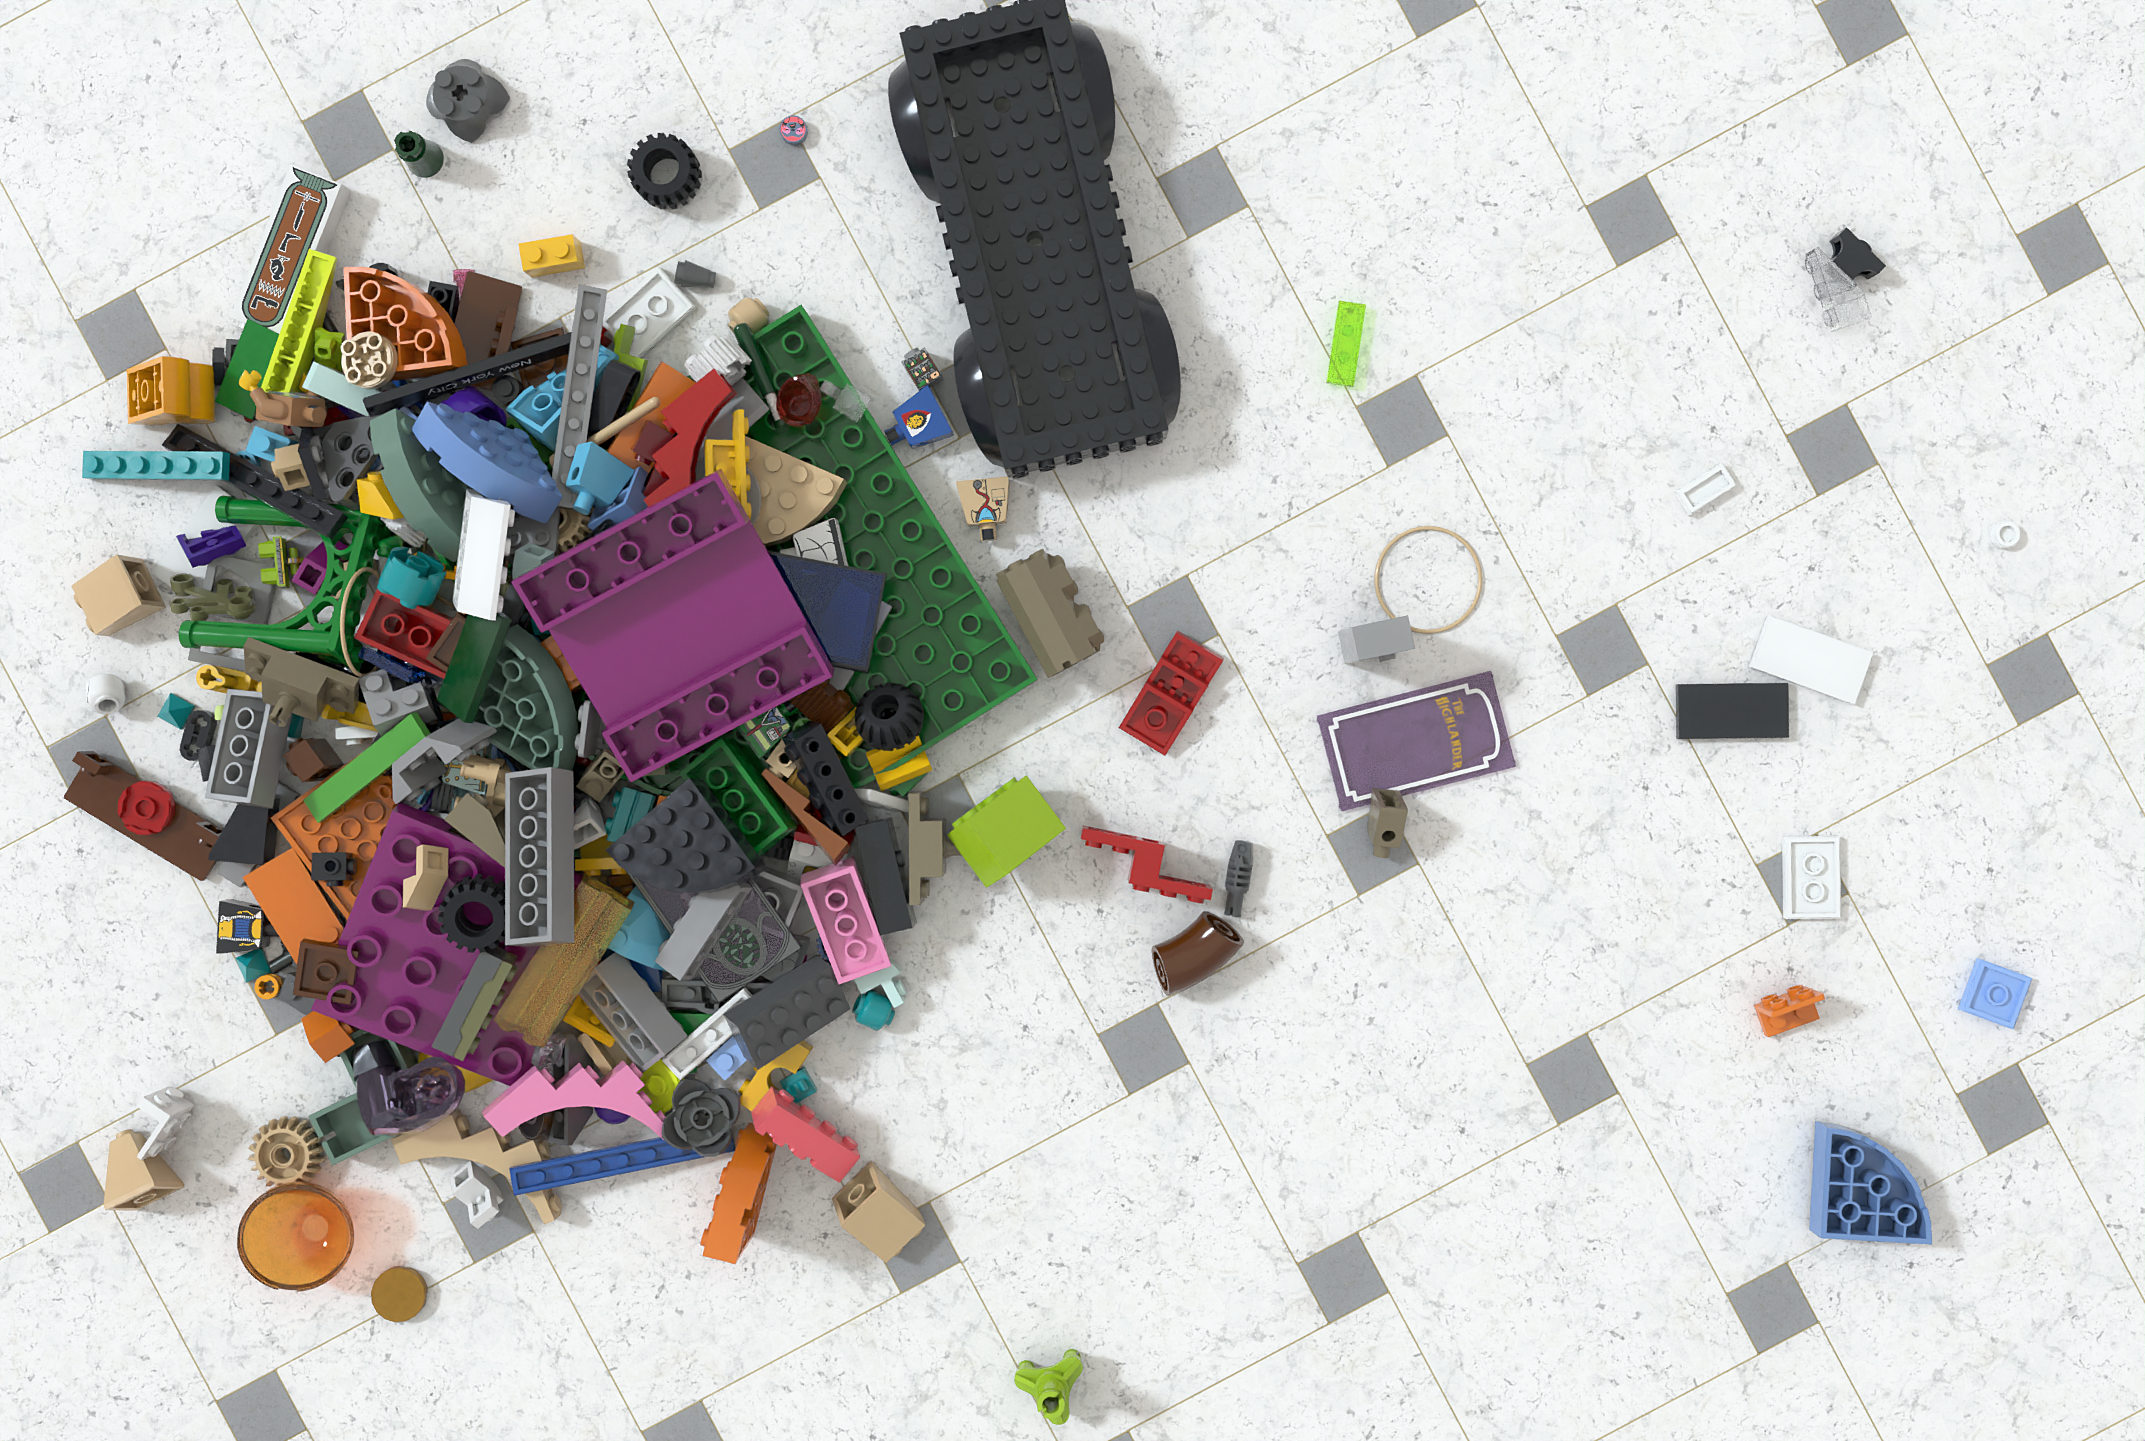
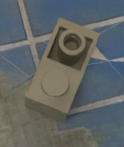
M607 748L599 751L585 768L576 785L577 788L598 802L603 799L624 774V770L613 752Z

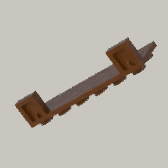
M77 751L72 761L81 767L66 791L64 799L196 879L205 881L217 862L208 860L209 853L223 829L175 801V816L171 824L162 832L153 835H137L129 831L124 826L125 823L118 815V800L127 787L142 780L94 751Z

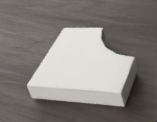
M854 788L861 804L864 806L892 812L909 811V801L872 789Z

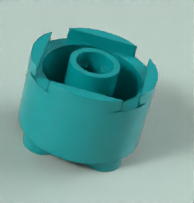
M393 548L378 580L377 589L382 593L393 595L400 599V603L410 609H416L417 605H431L445 578L446 571L442 572L444 566L438 560L423 552L418 551L417 555L407 553L409 548Z

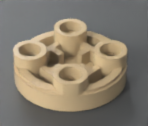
M362 332L352 339L345 340L341 345L342 369L348 382L364 389H377L387 384L394 376L398 364V355L393 343L385 336L375 332Z

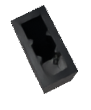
M280 798L274 799L273 809L237 804L209 853L208 860L264 865L274 859L277 826L271 817L279 812Z

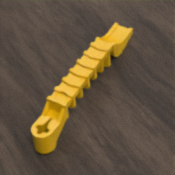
M204 665L196 674L197 684L202 689L226 694L228 689L262 692V682L253 680L249 675L245 674V671L223 666ZM358 701V707L354 714L346 711L339 712L328 704L321 714L324 719L338 720L339 723L378 732L373 725L365 702Z

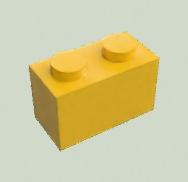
M573 234L518 244L523 271L531 278L585 269L581 242Z

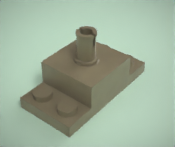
M248 637L244 644L245 674L249 675L253 680L262 682V702L275 706L268 717L271 723L276 725L278 720H280L278 726L285 727L291 713L317 722L327 704L339 712L355 713L359 700V678Z
M924 791L909 793V905H921L925 898L929 896L930 881L925 879V877H943L946 874L947 856H962L952 841L947 839L946 818L924 819V815L929 814V797H924Z

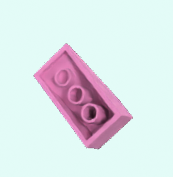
M854 856L839 861L836 867L834 864H830L801 874V888L838 984L890 967L891 962L882 935L880 936L877 921Z

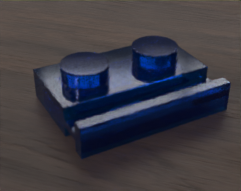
M363 646L358 654V657L406 682L422 683L426 675L418 670L419 667L406 661H400L377 648H366Z

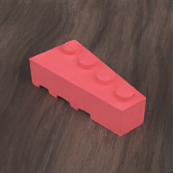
M772 1086L751 1111L755 1131L762 1136L767 1132L773 1138L772 1141L780 1147H783L785 1143L788 1144L789 1149L795 1156L801 1160L809 1157L813 1167L840 1183L860 1158L857 1149L858 1144L847 1135L842 1137L836 1133L837 1129L827 1120L821 1122L814 1117L816 1114L808 1106L803 1104L800 1107L793 1102V1096L786 1090L781 1089L778 1091Z

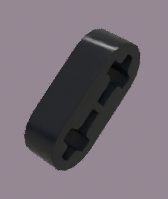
M197 710L189 715L179 749L184 759L199 761L197 753L193 754V750L189 749L191 744H196L198 748L211 746L217 726V720H215V715L212 712ZM203 718L207 722L206 727H201L197 723V719Z

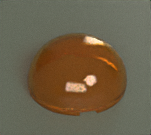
M288 1182L275 1186L261 1194L245 1211L237 1234V1249L240 1259L246 1270L256 1280L276 1290H297V1292L319 1287L335 1277L346 1264L354 1244V1224L345 1203L331 1190L310 1182Z

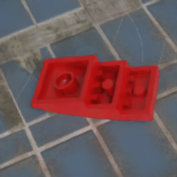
M1177 630L1118 728L1166 756L1224 658Z

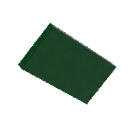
M503 612L496 613V621L468 614L439 691L437 700L464 723L473 724L512 621Z

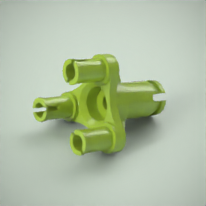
M1068 1349L1061 1361L1043 1368H1035L1034 1364L1029 1360L1021 1361L1018 1365L1019 1368L1015 1372V1385L1035 1397L1038 1412H1043L1044 1418L1049 1419L1055 1425L1066 1423L1070 1415V1391L1083 1369L1080 1353L1077 1354L1076 1349Z

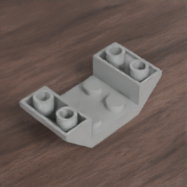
M457 719L424 737L392 763V788L395 804L400 803L406 798L411 802L424 793L422 789L428 792L441 783L438 778L446 773L447 770L437 758L438 756L445 765L455 759L460 763L474 753L473 749L477 753L491 743L488 739L497 732L496 729L477 722H473V724L464 723L462 720Z

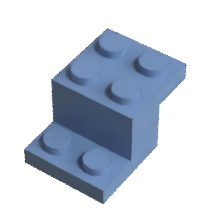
M641 466L634 469L633 475L612 504L594 507L587 525L591 530H594L606 519L619 523L648 507L644 502L646 496L642 494L648 473Z

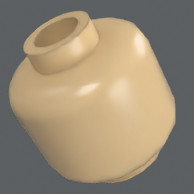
M745 297L729 310L728 317L730 322L728 327L733 332L736 325L747 323L752 334H755L768 325L767 317L769 312L759 299Z

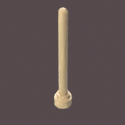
M650 398L588 438L586 443L602 444L660 406L659 398ZM554 454L549 457V461H550V464H551L552 468H553Z

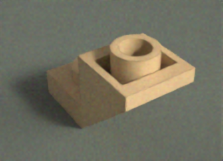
M424 844L417 847L416 875L403 880V908L432 910L448 877V848Z

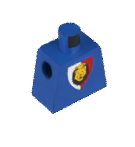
M928 385L893 411L898 424L884 431L891 445L907 439L912 449L954 435Z

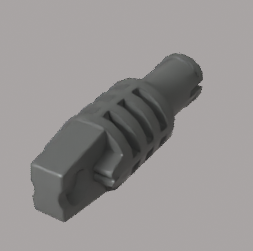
M1236 840L1234 843L1225 881L1228 895L1224 915L1241 917L1243 897L1249 891L1253 867L1252 842Z

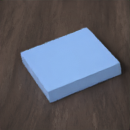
M1976 958L1958 1010L2014 1029L2032 978Z

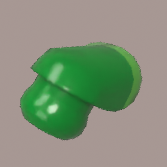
M393 535L380 540L377 543V555L388 558L393 548L402 547L403 539L398 535Z

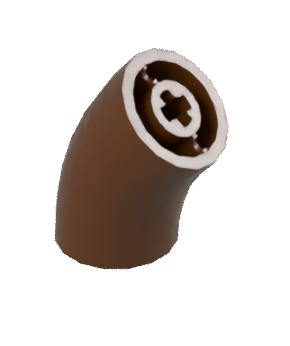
M1203 911L1181 933L1152 946L1153 964L1163 992L1166 996H1170L1186 990L1211 976L1238 952L1244 944L1243 938L1222 918L1208 911Z

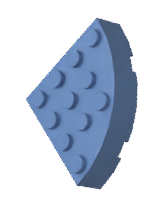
M426 402L412 427L413 433L424 448L429 452L434 450L441 457L439 463L485 497L494 500L500 498L508 501L509 504L514 506L512 510L547 524L563 496L557 488L556 482L550 476L547 466L539 457L538 451L532 445L529 435L518 428L513 430L504 427L494 420L488 422L479 419L470 412L461 413L455 411L446 404L440 403L437 405Z
M1815 1121L1809 1230L1824 1239L1932 1245L1931 1220L1928 1208L1925 1207L1921 1195L1922 1192L1917 1181L1906 1166L1888 1149L1857 1131L1838 1124Z

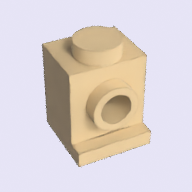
M783 740L780 741L766 760L771 765L768 770L780 779L784 775L790 778L797 769L795 763L791 760L787 764L781 762L780 757L785 753L784 748L786 747Z

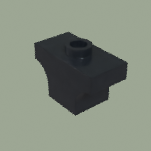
M1847 227L1838 232L1829 241L1833 247V255L1824 268L1842 285L1854 280L1856 276L1870 279L1886 267L1872 252L1871 246L1864 240H1859Z

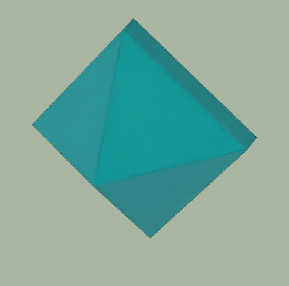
M170 693L157 717L183 730L195 705Z
M256 949L236 957L246 983L272 972L263 949Z

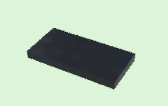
M1788 683L1676 684V739L1789 738Z

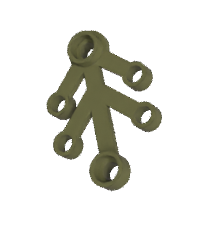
M176 574L170 578L171 590L175 592L176 596L193 595L198 597L172 599L170 601L172 613L182 614L189 611L191 620L204 621L208 619L210 614H228L235 619H246L256 611L255 604L252 602V588L249 586L236 588L235 597L229 599V594L234 592L233 581L230 579L216 581L217 592L213 593L195 586L194 577L191 574Z

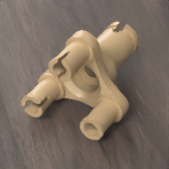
M473 754L468 759L463 760L460 776L485 781V784L488 785L485 799L490 803L487 808L492 811L494 817L505 808V773L512 772L506 760L497 757L494 760ZM456 798L454 807L460 802L462 798Z

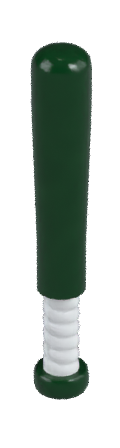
M747 323L736 325L733 329L734 335L740 348L752 360L748 366L774 416V427L777 430L785 428L791 424L790 419L784 416L775 395V387L752 331Z

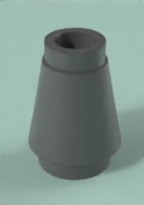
M687 260L685 262L678 261L674 283L681 284V287L714 288L716 272Z

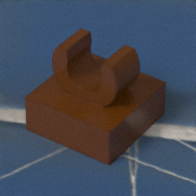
M611 873L609 876L611 887L621 886L623 897H628L636 886L628 874L612 875Z

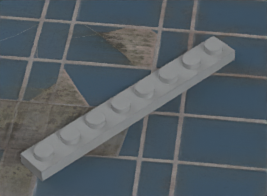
M581 284L578 285L551 475L563 496L557 508L574 510L573 505L578 495L566 487V481L578 444L586 443L607 296L606 289Z

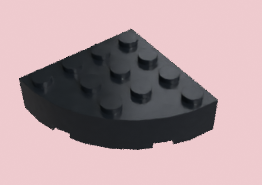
M693 778L685 781L606 849L617 864L636 879L655 888L672 892L711 893L748 882L768 869L704 780Z

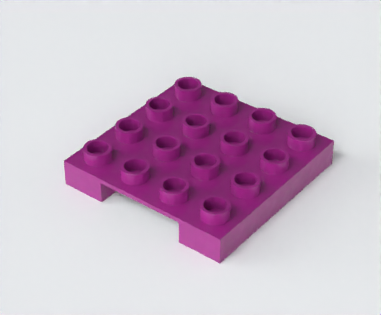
M721 468L529 570L511 582L541 633L546 630L550 631L606 725L601 734L630 782L833 677L835 670Z
M400 802L392 810L338 942L339 945L347 946L349 960L358 966L356 983L354 986L348 985V982L336 984L329 991L327 1001L315 999L311 1010L511 1086L536 1064L612 887L574 872V943L531 947L505 945V939L499 943L498 947L518 956L514 963V966L518 967L510 983L504 982L501 989L506 992L498 1007L492 1005L488 1012L493 1015L486 1030L480 1028L476 1037L481 1039L473 1054L468 1052L464 1060L461 1061L455 1058V1056H450L431 1046L480 952L479 948H476L474 953L467 952L468 948L464 946L460 950L456 948L458 943L455 941L449 943L446 940L448 933L442 934L440 927L443 923L438 922V915L441 913L439 907L452 887L458 881L462 882L465 877L471 876L473 879L476 874H483V879H487L490 875L495 877L494 882L499 883L501 880L505 883V868L469 839L452 833L451 829L453 826L444 819ZM423 844L448 848V877L430 911L403 908V880L416 875L417 847ZM474 901L463 904L464 913L471 922L477 925H488L493 922V915L486 905ZM355 947L361 948L360 957L357 960L352 954V950ZM340 989L350 990L354 993L353 1002L350 1005L332 1002L334 992Z

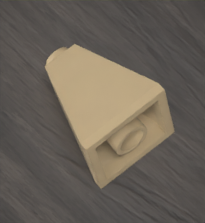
M132 1129L124 1130L115 1135L116 1139L110 1142L104 1195L105 1210L136 1211L184 1188L182 1180L159 1153L155 1157L150 1156L142 1161L137 1158L138 1153L147 1142V1139L141 1133H134Z

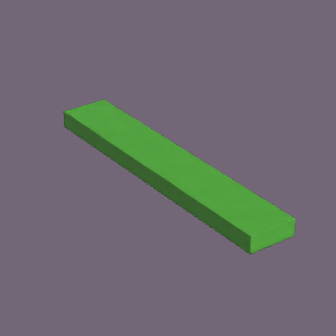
M417 712L407 716L303 800L317 823L329 818L391 769L392 763L424 737L431 734Z

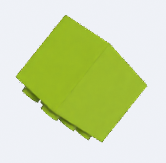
M1026 775L1019 781L1015 777L952 823L955 829L949 832L947 836L987 888L1013 871L1063 832L1066 827Z

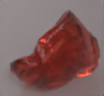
M808 373L798 374L787 379L781 386L776 399V411L779 418L788 425L798 427L810 424L818 415L822 400L819 381L816 376Z

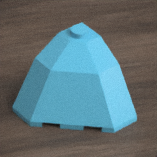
M640 881L671 926L674 927L676 921L687 912L683 906L681 892L655 888ZM635 886L612 920L600 944L628 959L654 969L666 971L655 960L659 955V947L671 935Z

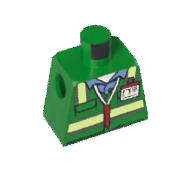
M787 700L737 728L759 759L765 758L780 743L782 737L793 730L794 724L789 717L799 709L795 708Z

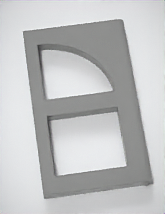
M221 556L209 563L203 589L213 591L218 566L233 571L252 588L256 611L250 617L236 620L267 625L275 585L262 583L261 569L275 568V565L271 566L228 556ZM211 614V615H216V616H221V617H226V618L235 619V618H233V616H230V615H228V614ZM201 647L198 649L190 648L189 661L245 671L243 659L200 651Z

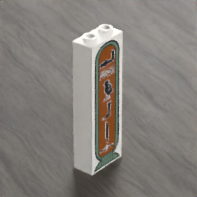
M290 164L230 317L240 322L239 328L244 329L247 319H250L280 334L308 250L312 249L327 254L351 190L338 182Z

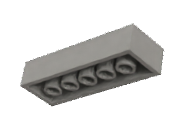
M548 767L505 773V945L531 947L574 943L573 771Z

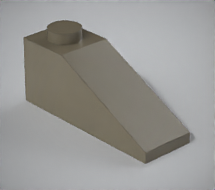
M477 792L474 796L466 793L444 820L505 868V839L492 811L487 808L490 803Z

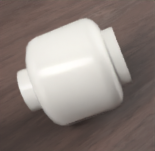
M112 674L96 675L86 684L87 703L94 712L111 714L124 706L126 700L125 688L122 680Z

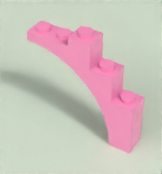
M621 1061L598 1083L596 1080L600 1077L589 1065L584 1068L578 1063L554 1085L552 1083L555 1079L545 1068L540 1071L534 1065L482 1111L484 1118L502 1137L520 1124L538 1115L566 1107L591 1106L612 1109L637 1119L651 1128L661 1138L662 1124L666 1118L660 1110L655 1114L649 1107L653 1102L643 1091L637 1093L645 1085L640 1080L643 1073L634 1063L628 1066L624 1061Z

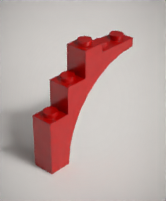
M715 368L660 411L665 417L663 420L664 425L672 434L677 432L678 435L652 455L657 462L654 464L656 470L664 478L668 476L670 479L644 499L648 507L696 482V468L700 448L708 429L721 409L737 395V392L722 373Z

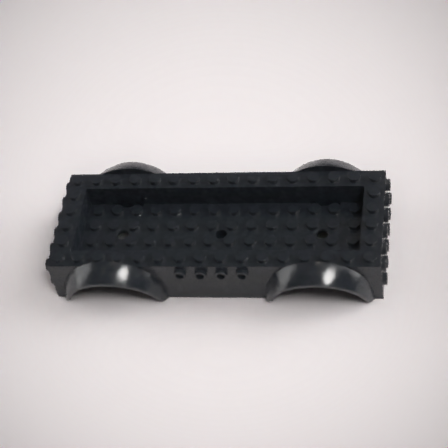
M1017 0L1013 5L1006 7L1001 5L991 6L986 9V12L977 14L975 12H966L957 19L948 21V19L942 18L933 21L932 25L924 27L913 25L907 27L904 32L899 33L906 60L890 74L888 81L890 112L902 154L914 180L929 200L941 204L936 206L939 223L945 222L947 233L942 234L946 250L952 249L954 260L949 261L952 277L958 276L960 287L955 288L959 305L965 303L970 328L957 338L954 345L955 379L966 421L981 452L990 463L1004 467L1008 477L1013 476V479L1028 476L1029 472L1036 470L1040 472L1056 469L1055 466L1066 463L1067 466L1082 463V459L1093 457V459H1100L1109 456L1110 452L1120 450V453L1135 450L1136 446L1147 444V446H1154L1163 443V440L1167 438L1168 425L1175 419L1180 402L1179 358L1170 323L1160 302L1153 294L1134 288L1128 264L1133 262L1129 246L1124 247L1122 236L1126 235L1123 218L1118 219L1115 210L1120 208L1117 192H1111L1109 182L1113 181L1110 164H1104V160L1111 153L1114 141L1115 101L1110 69L1098 37L1087 25L1070 21L1065 0ZM1047 75H1051V79H1053L1052 83L1059 112H1055ZM1000 98H1005L1010 102L1009 110L1004 113L998 112L994 107L995 102ZM946 100L951 102L958 131L957 137H953L948 109L945 105ZM1038 238L1042 241V244L1038 247H1032L1028 242L1031 239ZM1113 342L1117 344L1121 369L1125 377L1124 381H1120L1111 345ZM1065 366H1070L1075 371V377L1071 381H1063L1059 376L1060 370ZM1011 367H1015L1023 401L1022 406H1018L1017 403L1018 399L1012 374L1009 370Z

